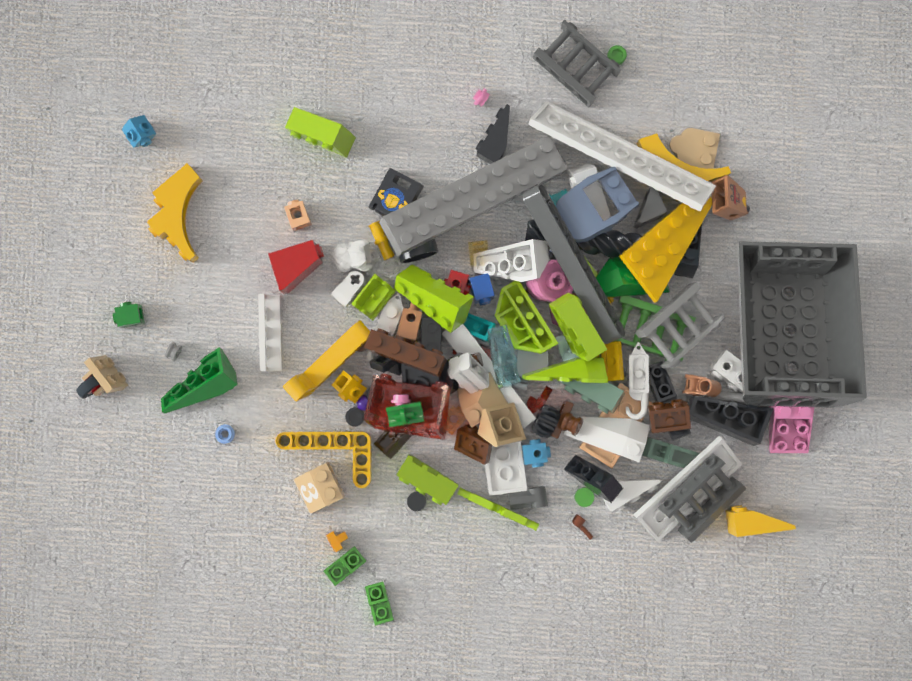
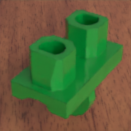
M421 401L386 407L389 427L425 421Z

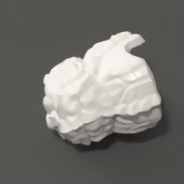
M357 240L346 244L343 242L337 244L333 249L332 257L334 258V263L337 269L342 272H349L352 269L364 272L373 267L371 265L369 241Z

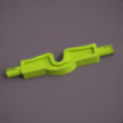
M461 487L459 488L457 495L537 531L539 523Z

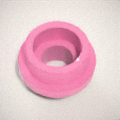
M484 88L482 91L479 89L474 95L473 99L476 106L482 107L490 95L487 89Z
M393 395V400H391V403H395V406L411 402L409 395Z

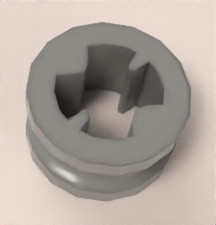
M172 342L165 353V357H171V360L175 361L181 353L182 346H177L175 342Z

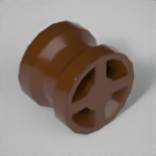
M568 412L562 421L561 430H568L572 435L576 436L582 427L583 418H576L572 413Z

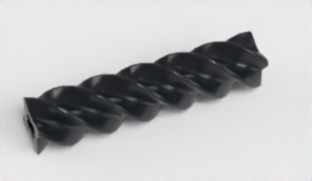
M535 220L528 221L525 241L532 239L546 241ZM610 230L607 233L595 236V238L589 241L576 243L579 249L587 254L597 255L603 253L607 257L615 258L625 252L642 236L637 233L623 234L617 230Z

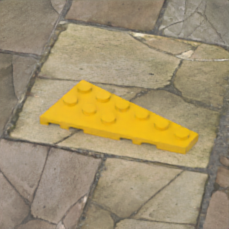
M711 196L701 211L681 203L619 256L654 303L658 302L712 206Z

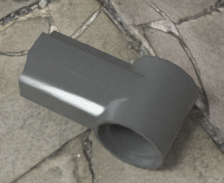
M545 486L528 488L527 491L508 493L511 510L548 506Z

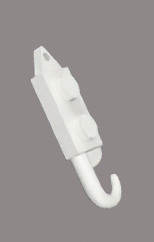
M400 293L391 298L384 306L375 331L380 328L389 332V336H394L404 308L402 307ZM367 350L369 361L374 358V353Z
M637 342L632 353L629 354V394L633 399L641 401V411L638 414H633L629 407L625 408L627 415L634 420L644 418L648 413L647 406H649V354L645 353L639 342Z

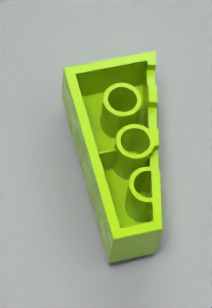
M413 264L396 276L394 289L398 293L405 296L412 304L420 308L427 316L434 319L450 333L466 322L474 296L460 293L461 290L455 286L451 288L445 285V281L433 279L430 273Z

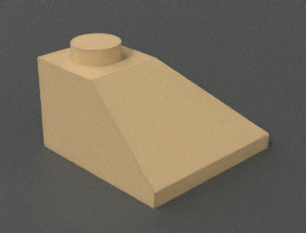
M488 372V388L479 389L472 394L465 388L457 389L462 412L471 427L480 423L483 409L508 404L491 372Z

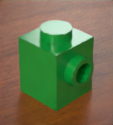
M124 302L120 303V307L114 308L113 320L117 327L125 328L145 324L142 305Z

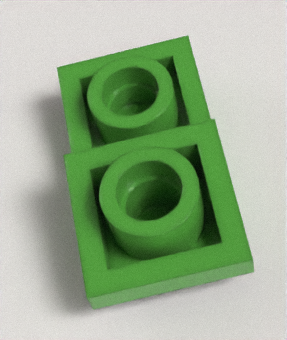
M354 546L323 570V572L332 584L336 586L363 565L366 560Z
M384 582L365 586L375 626L394 621Z

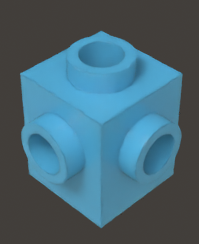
M145 115L130 118L122 128L133 148L150 145L153 137L156 135Z
M541 439L529 440V444L521 445L524 465L532 464V468L542 467L545 462H548V458L551 457L550 447L546 446L545 442L541 443ZM535 450H539L537 457L533 454Z

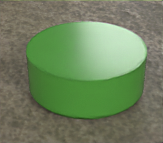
M619 45L611 47L607 54V58L615 60L619 65L623 64L627 57L626 50Z
M582 487L575 492L574 499L579 506L588 507L594 501V494L590 489Z

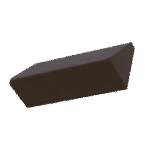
M410 424L388 427L373 444L388 458L392 459L416 430Z

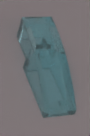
M503 325L488 329L490 354L499 389L519 384L521 380L516 367L518 361L507 326Z

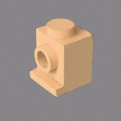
M293 200L288 203V206L284 207L293 231L312 225L303 201ZM297 212H301L300 218H295Z

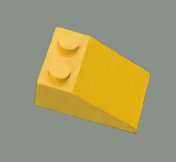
M742 505L730 506L731 510H725L728 533L736 537L796 529L793 524L749 510L747 507H742Z

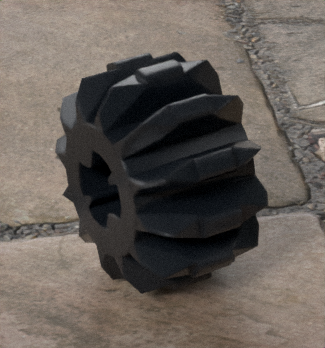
M543 405L534 420L532 431L540 437L549 438L556 429L560 419V411L553 406Z

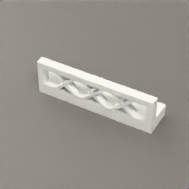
M258 294L260 371H283L281 295Z

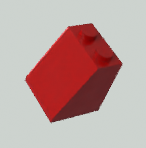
M310 240L268 253L279 291L283 294L290 293L323 263L321 258L324 257V253L319 243L316 244L314 240Z

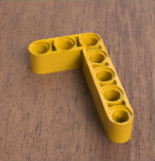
M361 320L357 321L304 373L292 377L283 388L296 402L307 398L367 341L370 330Z
M282 432L276 437L277 447L284 450L353 449V483L358 488H365L371 483L372 439L367 432ZM284 435L290 438V443L287 446L281 443V438ZM303 435L309 438L307 446H303L300 443V438ZM322 435H326L329 439L326 446H322L319 443V438ZM341 435H345L348 438V443L345 446H341L338 442V438ZM360 435L367 437L368 441L365 446H361L357 442ZM360 454H364L368 459L365 465H360L357 461ZM359 474L367 476L366 484L358 482L357 477Z

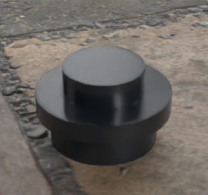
M354 407L347 411L345 419L350 426L357 427L364 422L365 415L362 410Z

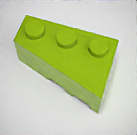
M296 107L293 108L285 126L291 132L290 136L298 140L303 138L309 144L321 146L327 151L337 153L346 158L356 139L342 124Z
M566 293L548 304L573 354L586 361H590L608 350L584 311L578 296Z
M411 454L407 456L396 474L400 481L407 485L409 483L412 484L419 493L423 495L427 493L432 496L431 500L440 506L442 503L447 505L459 485Z

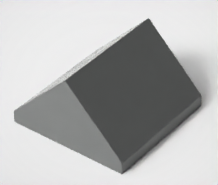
M650 187L645 194L633 228L637 229L653 222L667 212L659 192L653 187Z

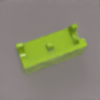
M374 274L351 304L374 321L396 290Z

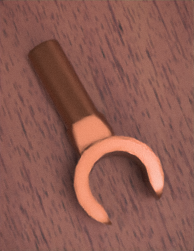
M576 514L572 523L591 540L593 538L592 534L583 526L586 520Z

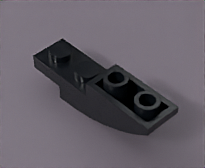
M663 361L649 365V385L655 402L671 403L672 400L677 399V394L666 368L661 367ZM690 429L668 431L672 441L691 434Z

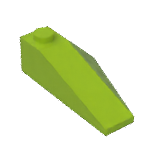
M597 356L590 361L576 357L522 374V379L553 381V379H557V381L563 382L576 380L583 383H608L604 359Z

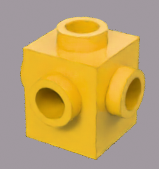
M344 370L332 384L339 392L338 396L346 402L349 399L356 403L367 389L361 384L363 382L361 378L355 374L351 376Z

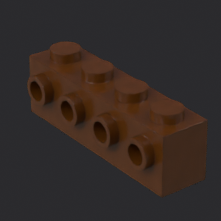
M380 328L377 331L371 329L364 346L366 350L440 378L447 361L445 356H442L443 352L433 348L431 351L426 350L423 344L417 342L413 344L407 343V339L396 335L395 338L388 335L389 332Z

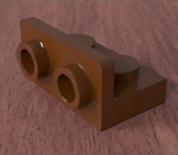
M675 399L671 403L654 402L652 405L647 406L652 434L691 429L689 406L686 401Z
M467 424L457 429L454 450L484 465L489 463L493 445L478 435L477 426L471 427L470 424Z

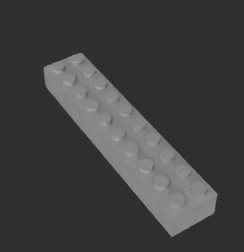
M549 135L383 216L379 223L397 256H400L522 195L531 188L562 175L568 168Z

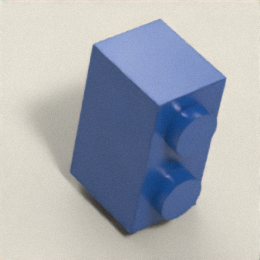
M489 273L471 277L469 283L475 304L479 303L480 306L490 304L495 295Z

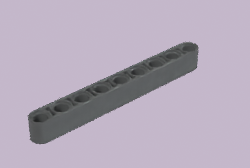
M539 184L522 194L524 203L576 295L581 300L602 341L605 344H609L624 337L625 330L546 188Z

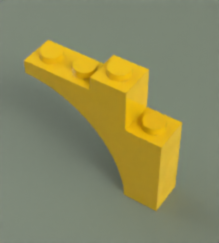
M657 133L641 138L636 143L638 147L708 182L731 174L729 166L705 169L684 163L666 149Z
M186 163L152 192L156 197L154 199L155 203L162 209L149 219L147 223L150 226L148 230L154 237L159 236L164 239L168 236L166 238L173 247L177 245L181 250L178 252L185 261L189 260L194 263L199 257L194 252L188 239L186 213L194 191L203 180Z

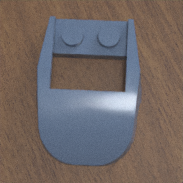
M614 166L584 179L563 195L555 206L575 242H586L595 238V236L612 230L615 225L627 217L629 212L639 207V202L636 201ZM597 180L618 210L617 214L603 221L583 190Z

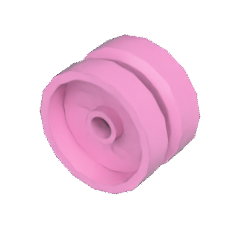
M557 260L548 261L539 279L526 281L528 292L539 301L553 302L566 293L571 294L574 290Z

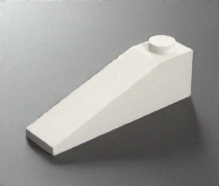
M532 239L474 253V272L479 274L489 273V276L520 282L539 279L549 261L547 242Z
M581 417L583 418V424L576 436L572 435L568 430L564 431L566 436L635 462H640L650 425L628 418Z

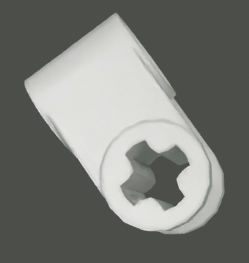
M358 271L349 273L331 295L347 307L366 284L365 276ZM354 276H360L359 281L361 282L359 284H353L354 280L352 278Z

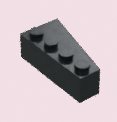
M694 396L688 401L690 420L752 446L761 444L773 408L745 405Z

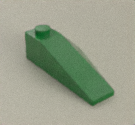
M221 347L206 355L200 361L202 364L195 371L191 369L187 373L188 377L182 383L174 385L161 398V409L164 414L223 395L238 385L236 371Z

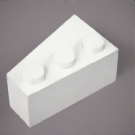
M589 163L566 170L572 188L587 177L597 173L596 167ZM597 180L583 190L603 221L611 216L602 186Z

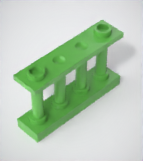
M619 296L618 304H621V308H623L619 320L624 329L629 313L633 308L640 310L641 314L636 330L647 321L648 316L654 315L662 308L661 306L630 296ZM673 313L669 316L670 320L677 322V331L683 336L687 326L677 313ZM689 315L693 322H695L696 317ZM659 325L656 329V334L660 337V339H662L665 327ZM635 334L633 342L622 338L616 341H621V345L635 348L637 342L640 343L642 338H638ZM674 339L670 349L672 354L679 349V345ZM652 342L651 347L641 345L645 352L665 358L654 342Z

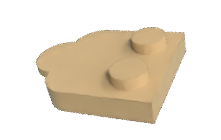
M687 128L681 135L671 139L670 149L673 153L677 154L676 158L684 163L698 168L714 169L720 134Z

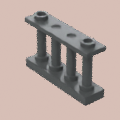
M564 20L561 24L563 32L547 50L538 48L534 52L533 59L589 108L596 99L594 92L611 73L617 78L621 69L615 60L607 58L581 35L573 23H568ZM570 36L578 44L561 62L556 63L552 59V54ZM582 49L586 50L591 57L575 75H570L566 71V67ZM598 61L606 69L589 87H583L580 84V79Z
M714 453L658 507L669 519L674 515L682 525L678 531L691 543L746 490V487L734 477L729 479L721 468L726 463ZM714 474L724 484L716 493L707 483ZM700 488L710 498L703 506L693 497ZM686 502L696 511L688 520L679 510Z

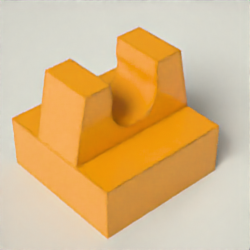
M334 531L325 535L334 552L343 549L340 543L348 539L345 531L338 535H335Z

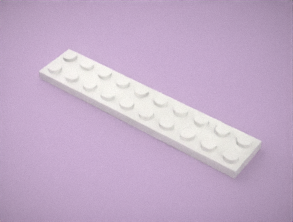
M548 101L530 118L528 125L584 152L588 156H592L606 165L615 166L620 172L698 211L702 210L715 190L716 185Z

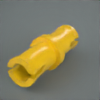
M380 221L370 224L369 228L375 238L374 243L378 245L385 261L394 257L395 254L390 247L389 239L379 223Z

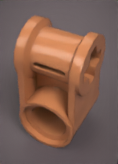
M685 374L686 384L685 390L682 391L683 394L716 397L720 394L721 384L718 381Z

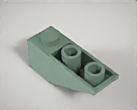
M576 380L570 382L562 381V384L565 386L564 390L573 395L575 392L582 395L581 399L588 404L596 403L599 405L597 408L606 414L609 411L614 414L625 395L623 390L609 382L583 383Z

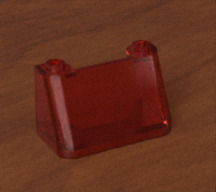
M381 373L380 376L373 375L363 420L372 428L382 431L445 440L450 387L447 386V383L439 381L428 387L396 382L392 379L391 375ZM393 395H409L411 402L408 403L421 401L425 421L389 427L386 407L395 406V403H391Z

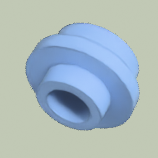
M224 424L216 429L215 436L220 443L227 444L234 439L235 431L230 425ZM224 430L229 433L227 438L222 435Z

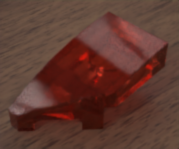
M546 385L538 399L530 395L525 405L532 414L546 403L553 389Z

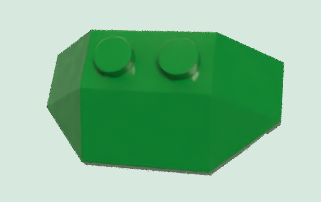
M620 257L609 258L596 276L606 297L647 294ZM668 284L664 289L663 293L670 292Z

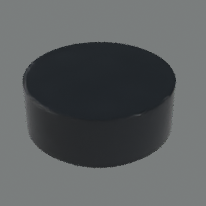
M413 492L407 498V505L413 511H420L426 505V497L419 492Z

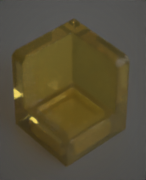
M487 240L468 242L470 267H474V253L488 250Z

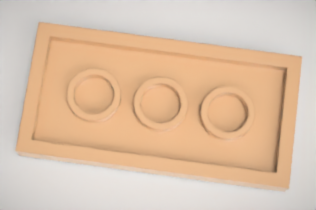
M619 383L617 387L623 390L625 395L614 414L610 411L608 414L601 411L598 417L631 419L627 415L625 408L629 407L631 413L638 414L641 411V401L633 399L629 394V388ZM582 442L579 447L610 468L614 467L620 457L617 454Z

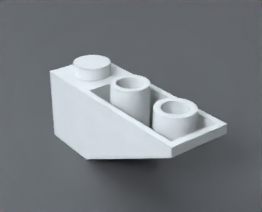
M659 479L619 480L618 482L623 487V490L614 501L610 503L603 498L602 500L610 512L614 511L616 513L625 508V503L629 501L633 503L641 498L640 494L645 491L650 493L657 489V484L661 483Z

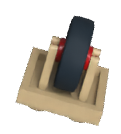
M104 355L90 357L84 362L90 371L82 377L84 382L79 385L76 391L84 399L93 394L100 396L104 392L121 391L129 385L126 383L125 376L114 367L113 360Z

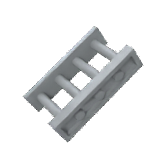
M697 282L688 284L634 332L638 338H650L667 359L661 365L662 368L676 367L681 362L680 358L710 331H715L721 326L720 322L725 318L723 315L712 317L700 302L696 292L701 287ZM686 301H690L707 322L701 329L696 326L683 309V304ZM677 313L694 334L687 342L669 321L671 314ZM659 325L664 326L680 346L674 354L656 334V328Z

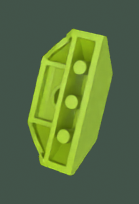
M515 280L501 288L495 318L514 349L542 354L558 345L557 340L520 281Z

